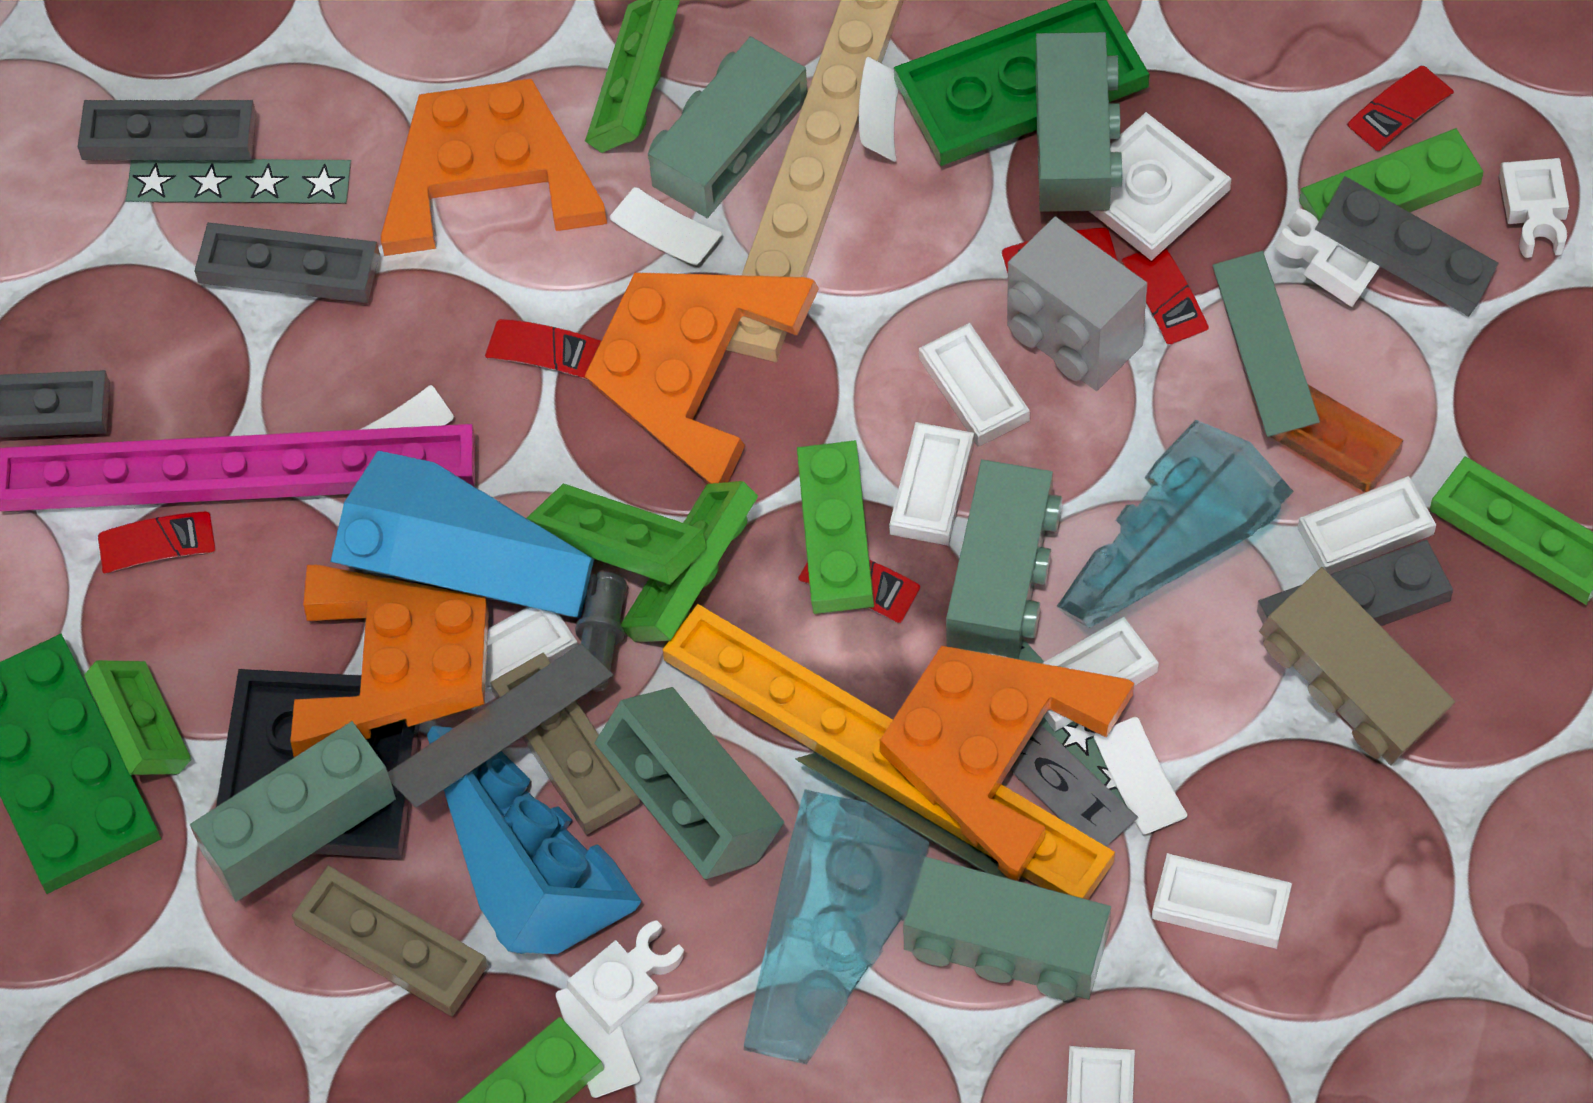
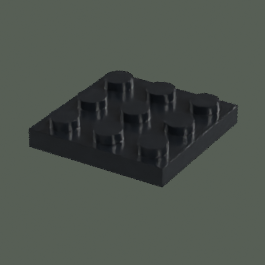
M238 669L216 807L294 758L290 742L294 699L359 696L361 675ZM405 719L371 729V738L366 740L386 766L387 772L416 754L420 724L407 727ZM392 784L396 800L312 854L401 859L409 801Z

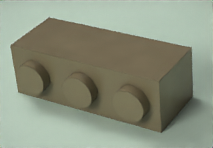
M1323 567L1318 569L1276 608L1259 630L1265 638L1263 641L1264 646L1273 659L1285 668L1293 666L1310 683L1308 691L1313 699L1329 713L1337 711L1354 728L1352 735L1358 745L1373 758L1379 759L1382 756L1390 766L1440 720L1456 702Z

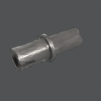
M598 572L597 577L594 574L590 575L583 617L576 623L575 633L581 640V644L610 671L614 646L619 644L624 637V629L620 625V617L627 583L623 577L617 574ZM608 679L592 690L596 692L605 690L608 686Z

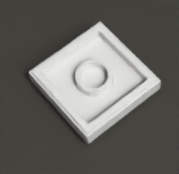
M1145 112L1120 134V138H1116L1110 143L1111 152L1122 153V187H1111L1110 210L1089 212L1152 261L1230 191L1231 178Z

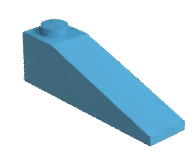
M377 451L344 502L330 562L360 571L483 596L493 600L581 619L594 559L435 462Z
M432 726L427 734L429 744L453 728ZM500 751L445 788L444 793L479 907L496 932L498 941L509 952L520 954H559L636 911L641 903V899L614 860L599 845L591 846L587 850L567 830L572 819L559 806L550 809L526 790L530 784V778Z

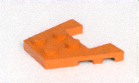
M532 79L419 94L381 233L384 256L436 249L430 200L432 198L548 182L556 231L607 224L603 201Z
M634 272L585 377L593 387L640 427L646 429L681 462L687 464L700 475L707 484L729 482L745 448V444L741 438L694 421L693 418L741 317L745 316L798 335L819 288L815 280L807 277Z
M307 565L303 601L307 621L366 618L360 695L353 697L294 699L290 740L294 757L353 721L364 738L369 739L371 738V729L403 719H405L407 727L485 704L489 619L486 597L322 565Z
M941 646L881 737L879 752L933 805L938 803L961 825L960 832L975 847L981 845L998 862V869L1008 879L1018 881L1044 840L1045 826L991 799L1048 710H1052L1107 738L1133 696L1134 682L1125 678Z

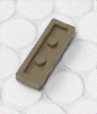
M545 653L537 655L491 681L492 692L496 699L551 664ZM574 701L522 738L587 835L640 804V801L630 786L595 745L599 734L577 701Z
M329 865L292 914L297 927L451 1017L456 1013L488 967L486 956Z

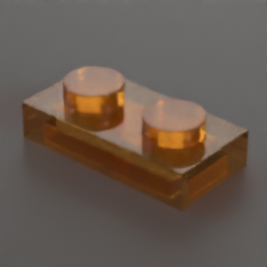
M1308 385L1320 423L1270 437L1364 493L1373 490L1401 453L1403 439Z

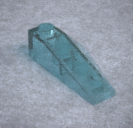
M1195 420L1154 463L1145 476L1151 488L1137 507L1132 504L1126 505L1116 519L1121 525L1120 533L1112 544L1104 545L1093 552L1057 607L1065 615L1091 628L1249 538L1258 529L1271 523L1279 514L1281 504L1294 491L1251 442Z
M804 789L788 847L743 1045L744 1051L807 1065L848 1004V997L868 967H873L883 952V945L899 921H904L924 858L928 855L929 842L866 802Z

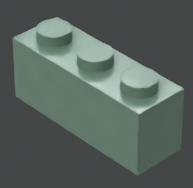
M1106 32L1036 34L1035 78L1039 212L1110 210L1111 187H1122V153L1110 151V139L1120 138V104L1109 103L1108 90H1118V56H1107Z
M750 36L736 53L730 52L724 57L718 67L716 76L703 91L699 90L691 95L684 106L681 117L668 131L663 130L654 138L648 151L652 186L708 219L801 110L808 92L806 67Z
M981 459L946 617L947 647L1019 659L1023 638H1035L1040 613V602L1031 601L1035 583L1046 585L1051 560V549L1042 546L1046 531L1057 532L1062 507V496L1052 495L1053 471Z
M673 687L621 700L595 741V745L705 880L757 864L785 822Z
M353 721L193 821L190 823V827L204 858L234 901L237 902L396 800L386 766Z
M925 857L903 924L904 950L912 952L917 959L930 965L947 966L951 962L973 968L979 976L993 982L1008 983L1014 979L1036 985L1040 992L1052 998L1070 1000L1077 996L1090 1000L1110 930L1111 906Z

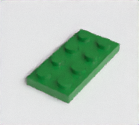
M1071 0L894 67V81L940 166L1037 130L1036 34L1106 32L1107 56H1118V90H1108L1109 102L1148 88L1150 74L1107 0Z
M62 633L0 662V797L46 894L161 840L150 813L125 766Z

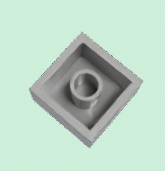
M1055 216L1008 262L1007 326H1009L1015 338L1023 345L1030 348L1036 346L1051 357L1065 376L1074 381L1082 380L1095 391H1098L1143 346L1147 282Z

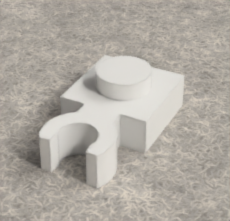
M1560 158L1501 163L1499 179L1508 224L1524 223L1519 241L1522 255L1525 258L1532 257L1536 237L1550 239L1553 243L1555 255H1562L1567 239V230L1560 220H1566L1569 203Z
M1298 208L1287 226L1299 233L1300 236L1284 228L1273 244L1274 247L1281 254L1289 258H1303L1310 264L1303 275L1353 307L1380 266L1316 231L1315 227L1319 222L1316 217L1310 212Z
M657 920L646 924L639 931L636 947L629 953L615 940L567 980V989L608 1034L612 1033L657 995L658 986L650 976L652 974L662 975L672 972L683 959L684 949L679 944L665 955H657L650 950L649 944L656 940L662 931V925Z

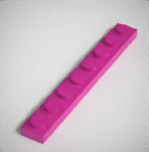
M472 424L6 447L0 448V511L350 494L377 451L435 462L475 487V434Z

